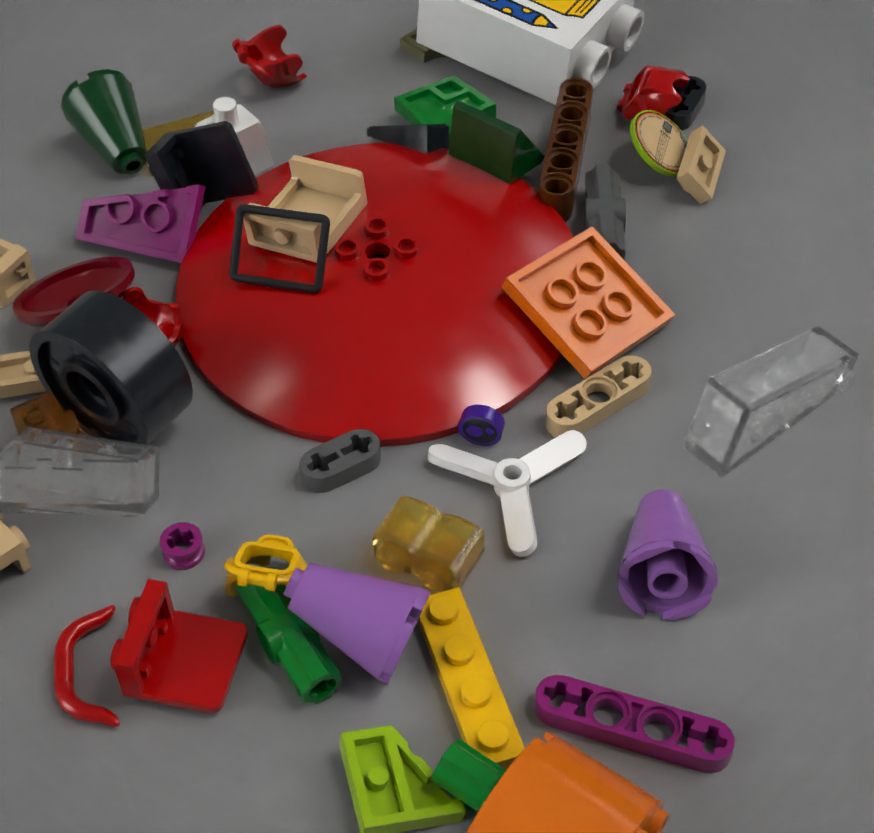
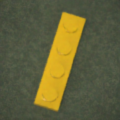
M460 587L429 595L418 619V624L462 741L507 770L525 747Z

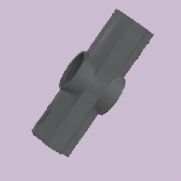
M599 164L585 174L584 231L593 226L625 260L626 200L621 198L619 173L613 171L610 165Z

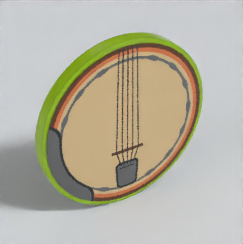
M652 110L639 112L630 124L631 139L638 154L657 172L669 177H677L688 143L686 137L678 126L663 114Z

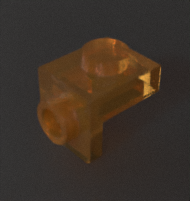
M52 391L29 399L10 409L14 425L22 442L47 432L64 461L81 453L76 435L82 433L80 424L71 409L67 411L62 409Z

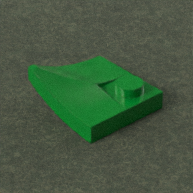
M454 75L394 97L395 111L403 116L411 125H449V140L453 106L457 100L496 117V103Z

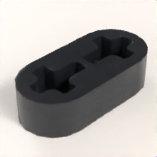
M688 76L690 80L685 88L673 86L683 100L664 114L681 131L688 129L692 125L704 105L707 85L702 79L695 76Z

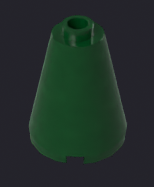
M111 69L95 70L87 74L90 79L81 84H78L77 80L70 84L63 94L61 108L66 120L115 172L134 174L140 171L146 163L144 154L147 152L133 86L126 79L125 75L120 71Z

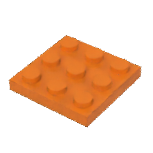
M593 226L506 277L501 286L584 379L606 367L664 328L675 316L672 310Z

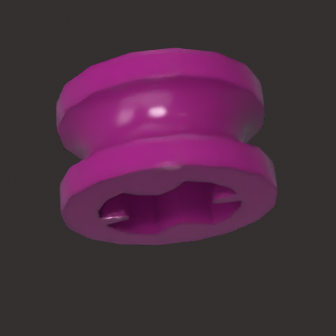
M188 522L172 524L160 536V547L164 561L173 569L188 570L193 568L205 556V546L201 531L194 524ZM182 542L185 546L190 547L183 550L180 546L175 547V545Z

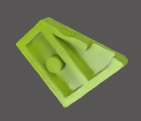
M392 725L341 732L339 747L360 833H399L462 822L466 812L464 804L457 797L451 800L438 784L432 781L434 771L421 757L414 755L410 751L408 742Z

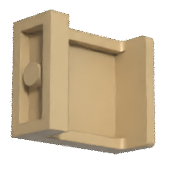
M293 155L289 160L291 180L268 207L326 215L330 220L328 254L368 204L363 173L360 170ZM251 202L248 204V205L262 206V205L255 204V203H251ZM244 213L243 222L249 245L317 263L322 223Z

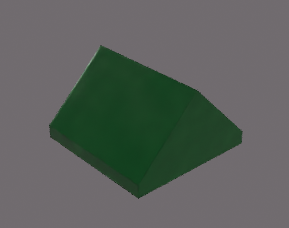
M459 100L455 102L452 114L449 155L486 171L509 184L542 163L545 156L521 129Z

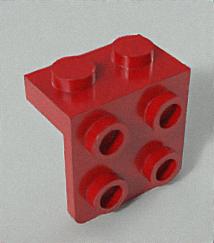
M148 579L141 597L133 599L128 615L129 626L123 639H117L111 653V668L115 670L123 696L208 713L219 712L224 706L248 638L246 625L241 622L176 611L173 607L167 582Z

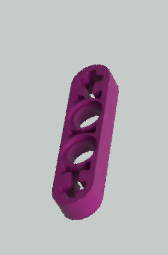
M565 675L548 676L540 681L536 688V715L542 723L552 728L704 773L720 772L728 766L735 747V737L731 729L717 719ZM556 694L565 696V702L561 704L560 708L550 706ZM581 700L587 701L584 717L578 716ZM609 706L618 710L622 720L616 725H603L595 719L593 713L599 707ZM652 721H661L671 728L673 735L667 740H654L645 733L644 726ZM683 730L689 731L685 747L679 745ZM706 738L716 741V748L713 753L703 751V744Z

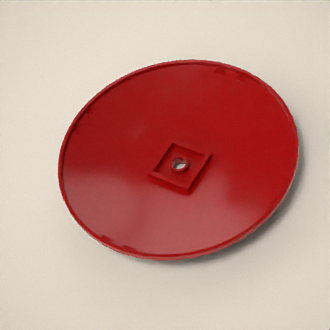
M370 143L332 148L312 153L303 157L360 170L363 173L368 202L326 255L321 291L318 293H308L233 281L229 276L236 209L242 204L248 205L250 202L268 207L291 180L289 162H286L256 177L259 187L254 194L226 198L197 230L195 240L185 257H183L176 282L175 303L179 306V324H183L182 339L192 362L207 383L228 403L269 427L322 443L356 429L372 431L378 436L380 447L408 445L439 439L459 433L458 424L463 410L468 406L476 404L487 405L496 409L500 414L510 409L532 393L551 374L564 357L501 286L506 277L572 239L573 235L555 208L543 202L539 197V192L519 178L511 184L506 183L484 170L449 155V149L440 148L427 154L393 143ZM243 222L238 274L314 285L316 262L249 245ZM376 254H382V255L387 256V257L384 258V259H383V258H372V259H369V257H371L372 255H376Z

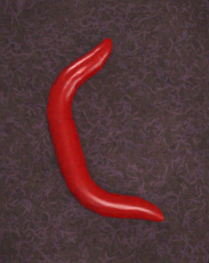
M110 605L74 620L61 632L55 644L54 688L55 697L62 710L76 720L118 727L120 720L116 714L106 707L83 702L76 695L74 688V648L84 635L104 626L113 617L116 607L115 605Z

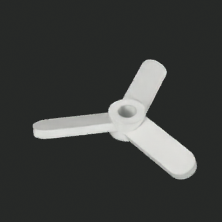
M569 430L520 459L508 458L499 463L447 445L435 444L429 447L427 459L434 465L494 485L495 493L501 498L508 546L514 555L524 557L534 552L538 543L529 496L530 485L581 456L586 449L587 442L583 434L575 430Z

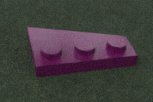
M192 185L172 190L162 189L149 193L124 194L83 200L75 239L181 263L195 240L206 186Z

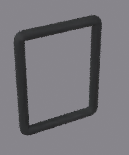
M247 204L238 206L235 215L229 269L230 278L235 282L308 293L320 292L323 287L330 230L329 218L323 214ZM244 213L322 223L314 285L238 274Z

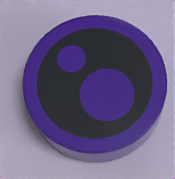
M482 404L471 405L463 410L458 430L464 439L473 444L491 446L500 441L505 427V420L496 409Z

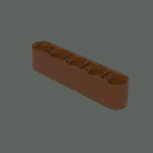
M570 78L560 85L539 181V197L543 202L554 207L565 223L573 215L591 120L593 86L589 81L581 78Z

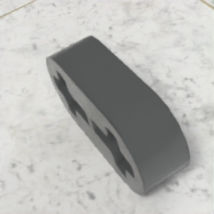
M356 429L310 449L300 459L303 485L310 491L325 493L370 473L378 467L381 460L378 436L366 429ZM320 467L323 471H326V470H329V471H327V472H325V473H322L319 469H315V468Z

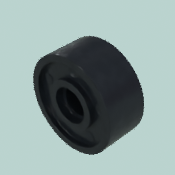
M88 291L36 333L30 341L29 352L32 365L40 382L53 401L85 433L116 451L128 454L142 451L192 401L193 388L191 378L173 344L145 314L113 294L103 291Z

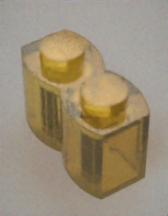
M406 496L399 498L372 537L375 557L385 569L394 573L404 572L417 575L425 586L434 591H446L457 587L461 589L485 551L484 531L461 517L442 514L431 505Z

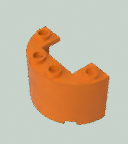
M546 731L543 739L547 742L536 737L524 748L493 788L466 833H661L670 814L663 810L664 802L552 732Z

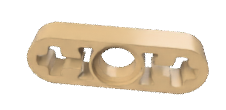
M623 356L553 398L546 408L545 425L547 431L554 437H558L569 430H575L583 434L639 399L649 390L652 373L650 364L638 356ZM592 392H603L610 399L606 402H594L587 395Z

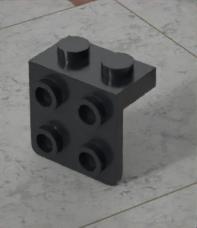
M227 121L165 133L144 154L148 169L154 176L160 190L186 188V186L192 185L206 186L202 207L206 203L225 200L229 197L254 194L259 187L234 127Z

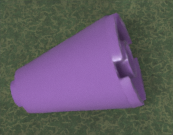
M655 490L646 494L639 503L618 571V590L624 603L643 616H646V611L661 613L662 620H676L692 616L707 607L711 602V594L718 585L717 568L684 499L676 492L670 490Z
M309 563L305 571L299 568L294 570L283 595L291 598L288 606L289 610L377 680L388 685L431 591L419 586Z

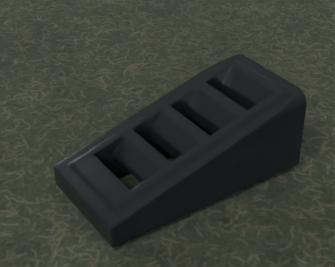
M446 124L369 126L367 128V136L427 154L440 148L449 149V125L446 126Z

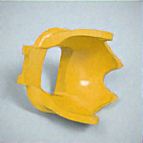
M270 534L263 535L257 542L248 541L243 543L235 557L228 558L224 563V568L228 572L225 585L227 596L235 597L237 595L236 584L238 586H247L248 584L265 587V590L274 592L277 585L287 586L296 568L305 571L308 564L288 537ZM272 557L280 558L290 563L285 570L248 565L257 564L264 566L269 563Z

